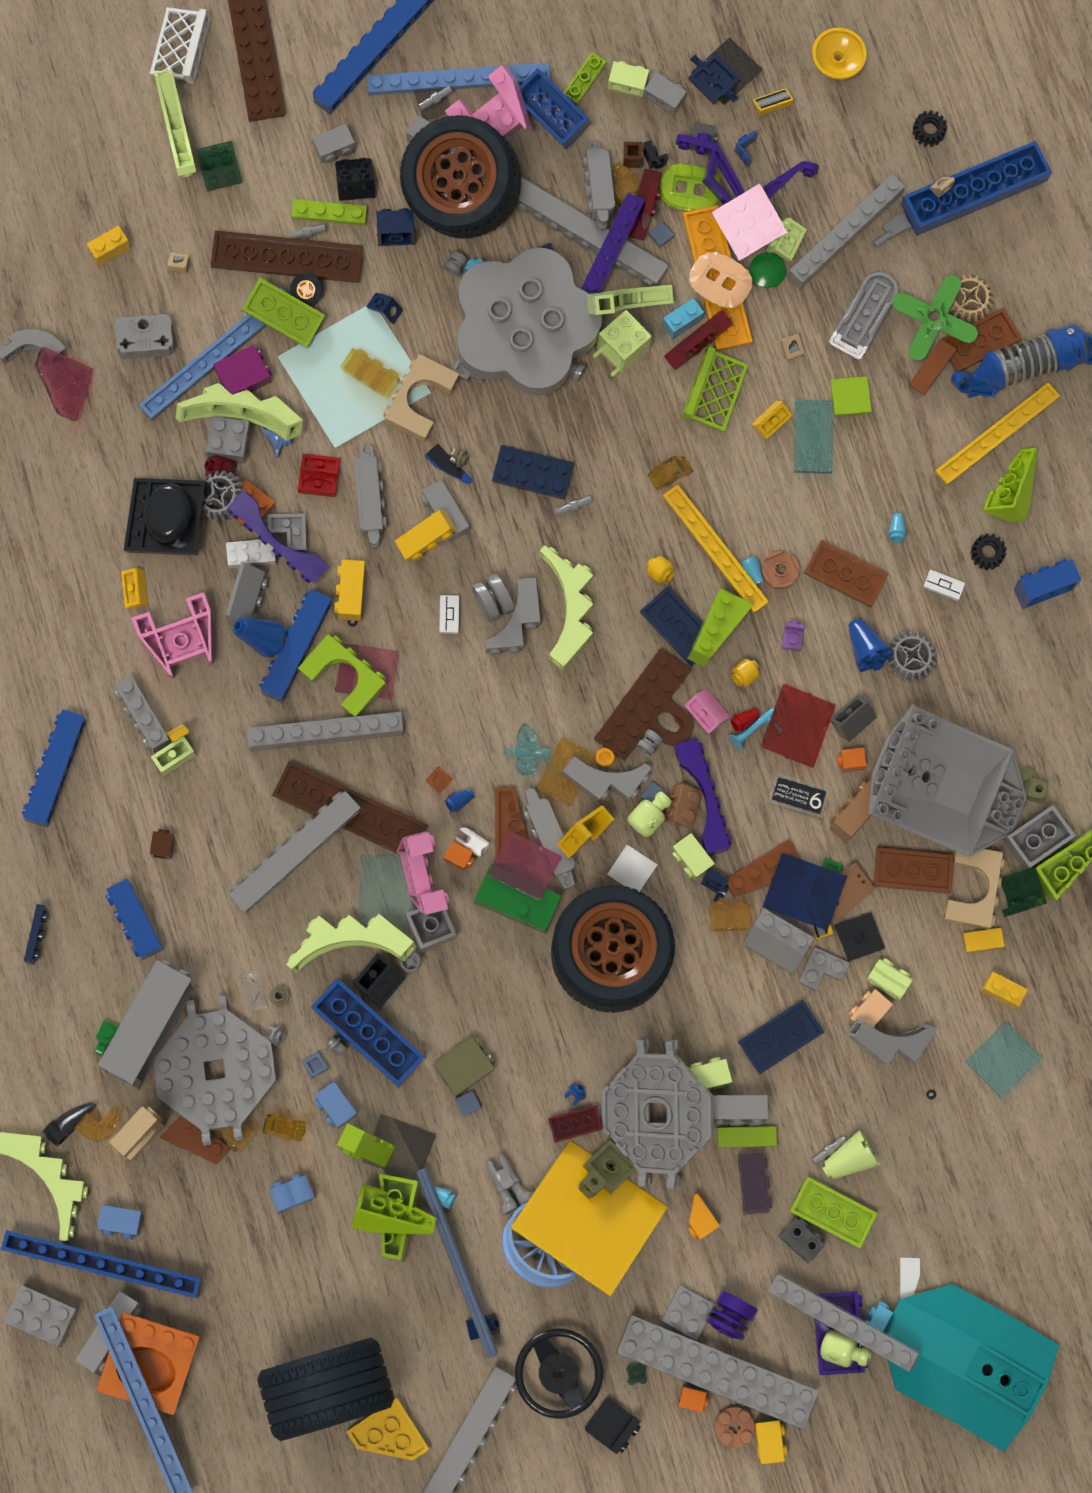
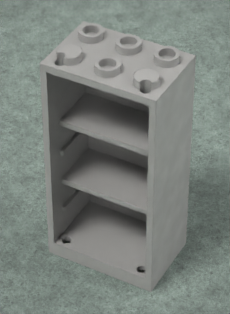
M158 960L155 962L98 1063V1066L104 1072L138 1090L154 1064L153 1059L164 1046L187 1005L186 1001L190 999L197 987L193 982V977L190 976L191 974L182 969L178 972L173 967L174 965L165 960L162 963Z

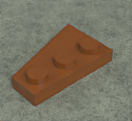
M181 1116L160 1137V1139L216 1165L230 1151L211 1131L212 1145L204 1146L202 1143V1131Z

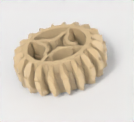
M964 274L961 275V289L957 295L961 305L959 306L955 299L949 313H954L953 316L960 317L961 320L966 319L967 323H970L971 319L973 322L983 319L984 315L988 316L989 310L993 308V290H989L990 284L984 285L985 279L979 281L978 275L975 279L972 278L971 274L967 278ZM978 292L982 296L983 303L980 302L981 300L977 296ZM973 295L972 299L968 300V301L965 303L966 299H968L969 297H971V296Z

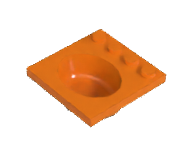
M122 1312L120 1323L158 1411L174 1415L200 1336ZM109 1352L96 1391L131 1402Z

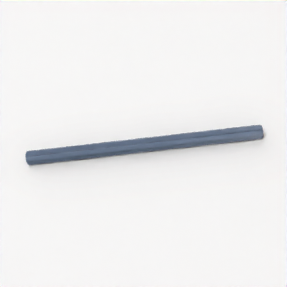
M426 1168L420 1169L416 1172L432 1216L436 1218L435 1224L488 1358L494 1357L498 1354V1350L430 1175Z

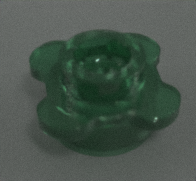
M645 1365L627 1366L626 1371L629 1377L627 1382L629 1385L646 1383Z

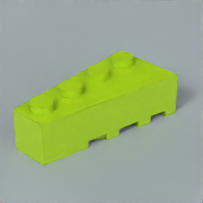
M720 588L712 600L687 659L705 667L746 617L754 604Z
M1092 829L1030 869L1050 902L1057 901L1061 894L1070 887L1072 882L1091 863Z
M379 1174L380 1189L386 1191L387 1196L395 1200L397 1198L403 1200V1204L410 1208L416 1207L421 1186L420 1182ZM381 1233L382 1257L405 1262L410 1234Z

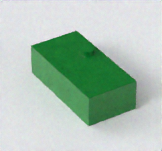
M490 865L474 899V903L546 934L561 900V895Z

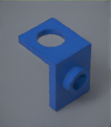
M756 130L749 135H743L735 146L736 154L747 167L750 166L751 157L744 148L756 141L758 135Z

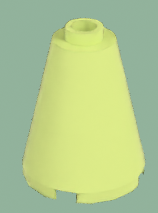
M858 1131L824 1161L825 1166L822 1168L828 1178L837 1179L875 1168L880 1163L864 1134Z

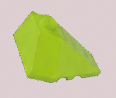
M1037 448L1019 450L1008 466L1010 469L1005 477L999 479V485L996 490L991 491L983 508L985 513L1007 522L1026 520L1031 506L1038 453Z
M362 1184L351 1228L369 1233L433 1234L436 1218L416 1207L410 1208L404 1205L403 1200L399 1198L395 1200L387 1196V1192L382 1189Z

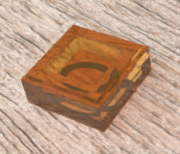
M438 766L426 779V782L440 794L453 779Z

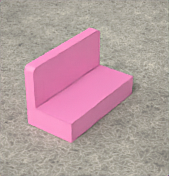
M707 688L695 694L684 705L708 734L712 733L721 723L730 718V715Z

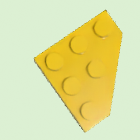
M398 1398L394 1399L391 1408L373 1413L346 1431L356 1449L411 1461L430 1450Z

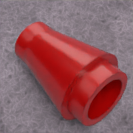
M752 708L751 710L733 715L730 723L736 732H743L760 715L755 708Z

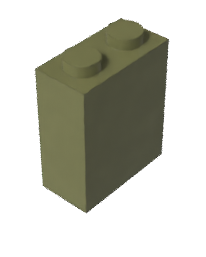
M471 1036L433 1063V1066L455 1097L461 1095L495 1070L493 1067L495 1065L494 1060L489 1054L486 1056L483 1053L482 1049L484 1047L478 1038L474 1040Z

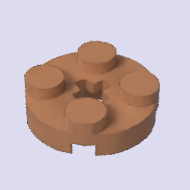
M775 551L766 557L762 564L761 572L764 581L772 589H786L797 580L800 567L793 555L784 553V551ZM777 566L785 568L783 574L776 572Z
M730 1407L718 1415L715 1420L714 1431L718 1440L725 1446L741 1448L752 1440L755 1424L747 1411L738 1407ZM732 1422L740 1425V1429L737 1430L736 1434H733V1430H729Z

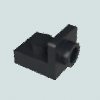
M651 140L643 143L642 151L649 169L664 167L667 164L668 155L658 156L657 148L652 145Z

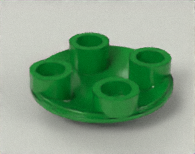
M762 253L751 261L749 273L754 284L764 288L778 287L785 278L786 266L779 256L773 253Z

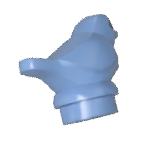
M263 427L262 432L274 446L275 458H278L280 449L283 446L292 445V439L286 441L275 432Z

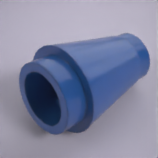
M468 788L449 795L445 799V804L451 813L459 812L475 796L472 790Z

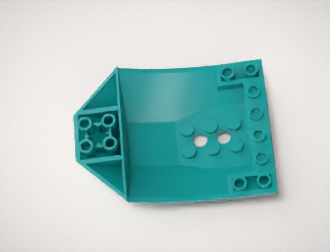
M953 1284L899 1299L883 1331L922 1353L911 1372L888 1360L895 1390L956 1423L1005 1452L1030 1419L1049 1382L1059 1348L1057 1343ZM985 1364H989L992 1367V1372L988 1376L982 1373V1368ZM1006 1374L1009 1381L1007 1385L1003 1386L1000 1383V1378Z

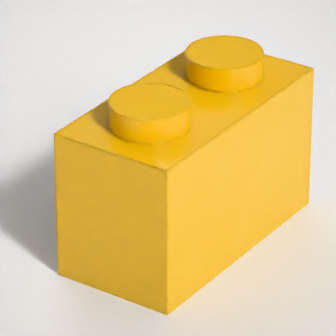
M119 225L87 243L89 253L98 267L131 249L129 241Z
M991 972L980 992L1013 1009H1017L1020 1007L1028 989L995 972Z
M780 1420L754 1423L759 1464L785 1462L784 1457H787L786 1444L783 1445L782 1436H785L784 1425L780 1424Z

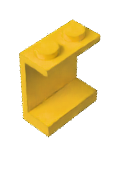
M601 805L575 823L556 845L568 858H571L589 838L595 841L615 819Z

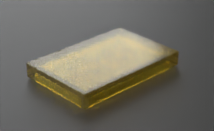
M561 738L536 790L571 806L579 788L560 773L572 757L575 756L586 765L591 766L596 754Z

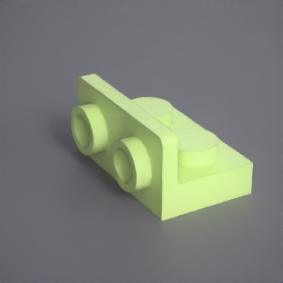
M791 218L781 220L787 233L769 243L766 250L768 253L775 252L788 262L792 261L807 230Z

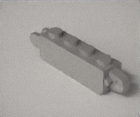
M588 141L586 155L582 157V167L586 169L584 171V182H587L585 195L589 197L587 212L591 213V220H595L597 229L603 231L607 228L608 220L613 217L615 208L609 151L601 149L599 141Z
M363 445L360 447V458H357L354 462L360 533L364 536L368 535L371 548H377L380 545L379 534H383V528H386V517H382L381 510H385L384 498L380 499V492H383V482L378 479V474H382L381 462L377 463V456H374L372 445Z
M528 788L525 791L527 802L525 806L526 811L523 812L527 823L531 822L533 829H531L534 840L538 839L540 843L538 849L541 857H546L548 862L546 869L549 875H553L554 879H558L564 890L575 886L572 875L575 867L573 857L568 858L556 845L562 839L563 833L549 800L539 799L535 789Z

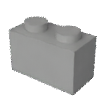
M656 72L645 87L643 97L674 116L686 99L687 91L682 85L675 84L667 76Z
M346 124L312 137L313 146L322 164L333 162L342 155L348 156L355 150V142Z

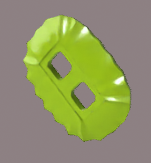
M675 164L668 167L662 174L659 188L661 189L660 195L662 201L669 207L687 212L716 206L719 203L716 196L702 183L705 167L691 164ZM714 173V179L722 186L719 176ZM678 181L687 183L686 192L676 191L675 188ZM695 185L705 186L703 196L694 194Z

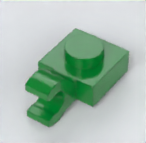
M105 1020L103 1021L96 1036V1039L100 1041L95 1050L97 1055L103 1056L119 1026Z

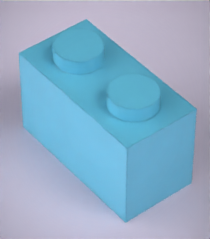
M693 298L665 316L662 321V327L673 340L701 322L704 311Z

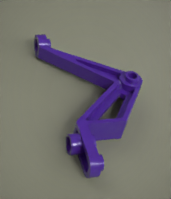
M698 133L697 137L678 134L675 144L678 145L679 149H690L700 155H709L702 183L723 205L733 199L714 179L716 166L719 167L736 197L745 193L718 143L711 142V135ZM802 161L762 188L770 199L798 171L802 172V175L805 177L817 175L819 165L813 162Z

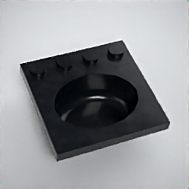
M134 478L124 551L126 553L198 556L208 483L199 480Z

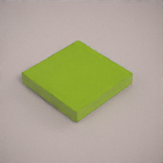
M867 376L830 379L834 417L871 414L872 409Z

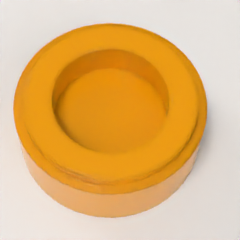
M609 748L599 749L595 756L597 765L602 768L610 767L615 759L613 751Z

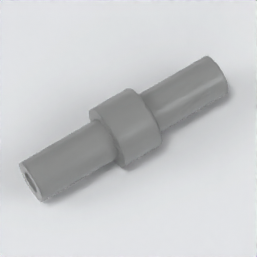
M448 86L438 93L434 92L429 95L428 99L418 104L419 109L423 111L432 104H438L442 98L452 93V89Z
M324 224L311 228L307 226L303 227L302 230L288 233L289 238L299 239L305 237L306 239L314 234L325 232L326 228Z
M590 496L577 501L574 499L569 501L567 505L555 509L557 516L570 511L575 512L580 507L592 503V499Z
M842 1136L831 1145H826L822 1152L812 1158L813 1163L818 1165L824 1159L830 1157L847 1141L845 1137Z

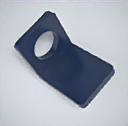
M375 293L366 306L370 310L382 313L392 324L396 322L403 311L402 307L393 297L380 293ZM395 306L396 313L391 317L390 309Z

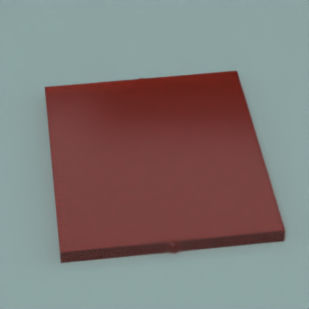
M783 684L760 747L784 756L786 759H791L814 768L836 705L813 696L811 693H806Z

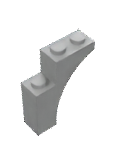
M536 577L517 579L518 599L514 614L500 633L485 641V653H490V655H499L501 652L509 651L510 654L519 653L524 647L522 628L533 630L540 626Z
M574 756L560 774L596 802L600 798L605 799L610 792L608 787L624 800H627L630 797L633 799L640 790L637 788L641 782L645 783L651 775L648 773L651 767L645 763L641 767L628 772L610 773L594 769Z
M857 1019L846 1035L878 1062L888 1065L896 1057V1052L906 1060L916 1062L922 1057L926 1046L933 1041L937 1030L930 1025L922 1024L907 1033L889 1035L876 1030L866 1021Z

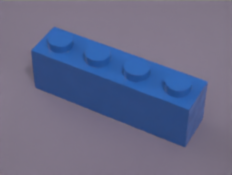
M125 879L107 888L108 895H106L110 906H115L117 912L114 914L119 923L123 922L126 928L123 932L127 940H132L134 946L131 948L136 958L140 956L142 960H145L163 951L164 949L129 880Z

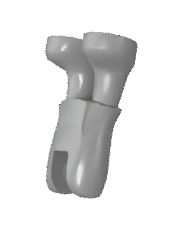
M501 1154L497 1157L503 1169L496 1171L491 1161L486 1162L485 1166L496 1186L497 1193L502 1198L501 1213L504 1216L519 1208L509 1189L512 1188L520 1206L528 1202L534 1193L523 1189L519 1183L520 1179L516 1177L508 1159Z

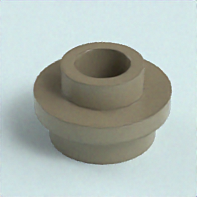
M281 986L273 988L269 995L270 1001L276 1006L285 1005L289 1000L287 989ZM282 993V999H276V994Z

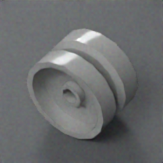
M494 573L487 577L486 585L480 581L471 585L474 597L489 622L499 619V610L505 615L514 611L515 608L511 597L497 574Z

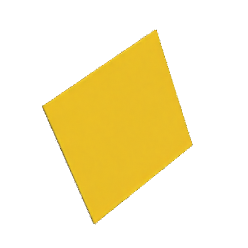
M570 1140L510 1228L611 1297L668 1207L628 1179L611 1195L603 1188L593 1198H587L578 1189V1186L589 1173L583 1165L593 1155ZM607 1166V1169H608V1170L613 1171L612 1168H610L609 1166Z

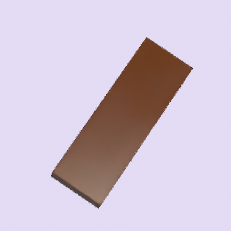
M941 339L911 380L909 386L925 396L957 349Z

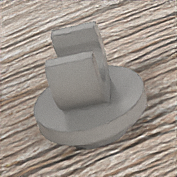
M268 1026L267 1029L272 1031L271 1036L264 1037L272 1045L279 1046L285 1040L284 1029L279 1026L276 1028Z
M333 1036L326 1043L328 1047L325 1050L328 1052L332 1049L334 1054L339 1056L346 1048L339 1042L342 1039L340 1036L337 1038Z

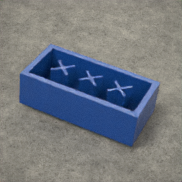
M539 68L520 85L527 111L565 149L592 124L589 118Z

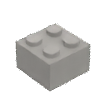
M212 416L206 446L207 459L214 455H219L235 460L236 463L245 464L251 429L249 421Z
M416 909L405 914V922L419 954L456 938L457 934L446 910L424 915Z

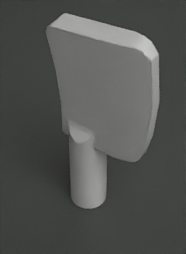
M900 212L887 220L882 225L885 233L875 239L873 245L878 247L887 240L910 230L911 224L906 216Z

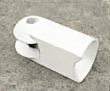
M460 828L462 832L468 835V838L465 841L455 835L457 843L473 851V854L481 858L489 847L490 842L468 828Z

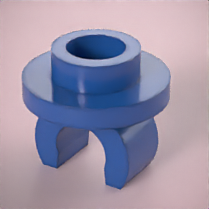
M571 1084L569 1091L564 1097L568 1098L570 1095H573L575 1101L572 1105L574 1106L580 1100L586 1098V1091L580 1084Z

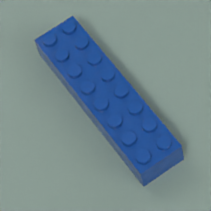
M1034 141L950 176L955 179L951 189L939 198L930 189L933 185L931 184L904 195L901 206L917 236L1047 182L1052 172L1037 142Z

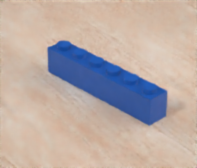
M313 589L310 590L309 594L305 593L301 602L303 606L301 610L296 611L293 617L295 622L286 631L287 638L284 646L278 653L276 660L271 661L268 667L270 672L267 677H263L259 686L263 695L280 703H283L299 671L298 667L303 663L332 605V598Z
M63 709L61 714H57L54 723L56 728L54 732L50 733L48 738L50 743L48 750L45 749L41 760L43 764L41 768L38 767L35 774L37 779L35 786H31L28 795L30 797L29 802L24 805L22 810L25 821L48 828L86 723L84 716Z

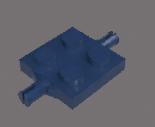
M696 54L694 57L692 56L690 61L697 66V69L689 76L688 80L713 105L725 96L735 103L739 97L732 89L740 82V78L716 54L703 62Z

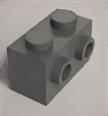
M857 695L830 719V722L837 734L850 742L870 725L877 716L869 702Z
M795 1218L778 1237L808 1264L825 1247L824 1239L817 1232L813 1234L807 1229L809 1225L800 1218L798 1220Z

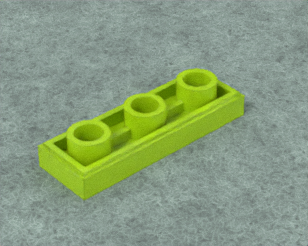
M591 52L570 82L564 94L576 106L579 105L606 66L607 61Z

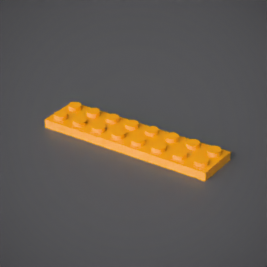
M718 205L682 212L694 263L707 252H719L732 258L727 238L712 214L714 210L719 208ZM710 269L706 277L715 281L720 273ZM727 278L722 287L730 291L734 287L735 282ZM703 297L708 320L723 310L733 323L730 328L714 341L716 351L751 345L753 343L743 302L733 308H724Z

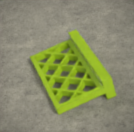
M709 346L703 354L681 418L685 420L691 419L724 433L748 364L715 351V348ZM716 357L723 360L725 367L717 369L714 363ZM734 365L741 367V374L734 376L730 367ZM727 369L731 378L723 381L719 372ZM716 374L719 383L711 386L708 378ZM733 381L736 387L735 391L728 393L725 383ZM721 385L725 395L717 398L713 388ZM710 391L714 400L705 403L702 396L703 393ZM727 397L730 405L723 410L718 400ZM715 402L719 412L711 415L707 405ZM704 407L707 417L700 418L695 416L697 409ZM721 414L724 420L723 425L715 424L712 417Z

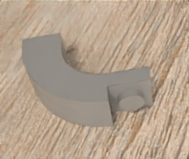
M25 329L8 336L11 344H6L0 349V360L4 365L19 354L30 350L42 353L52 365L68 355L66 348L55 336L38 329Z

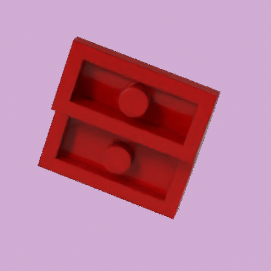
M303 454L298 493L335 497L340 458Z

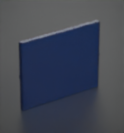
M782 853L762 907L828 931L848 876Z

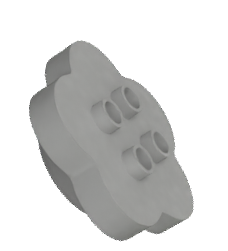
M547 248L529 249L520 253L509 263L498 261L482 262L471 267L463 275L459 284L458 302L464 321L459 328L457 336L458 357L464 368L477 377L483 379L506 378L513 386L524 393L538 396L546 395L556 391L564 384L570 373L572 360L585 354L596 344L601 331L602 314L588 313L586 295L588 293L574 285L573 274L568 262L553 250Z

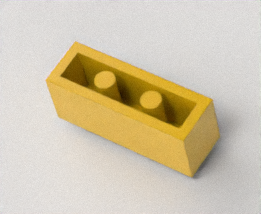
M438 510L396 539L395 543L405 560L417 561L423 557V553L426 551H432L437 548L439 542L450 539L453 533L457 531V528L447 511Z
M342 560L341 566H338L337 577H340V584H336V595H339V602H335L334 613H338V620L361 621L365 561Z

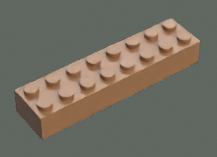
M931 709L930 713L943 718L934 709ZM912 765L909 766L908 772L913 768ZM873 771L866 779L869 782L866 783L864 781L854 793L856 797L854 798L851 795L842 807L844 810H838L830 820L832 825L829 829L846 844L871 816L868 813Z

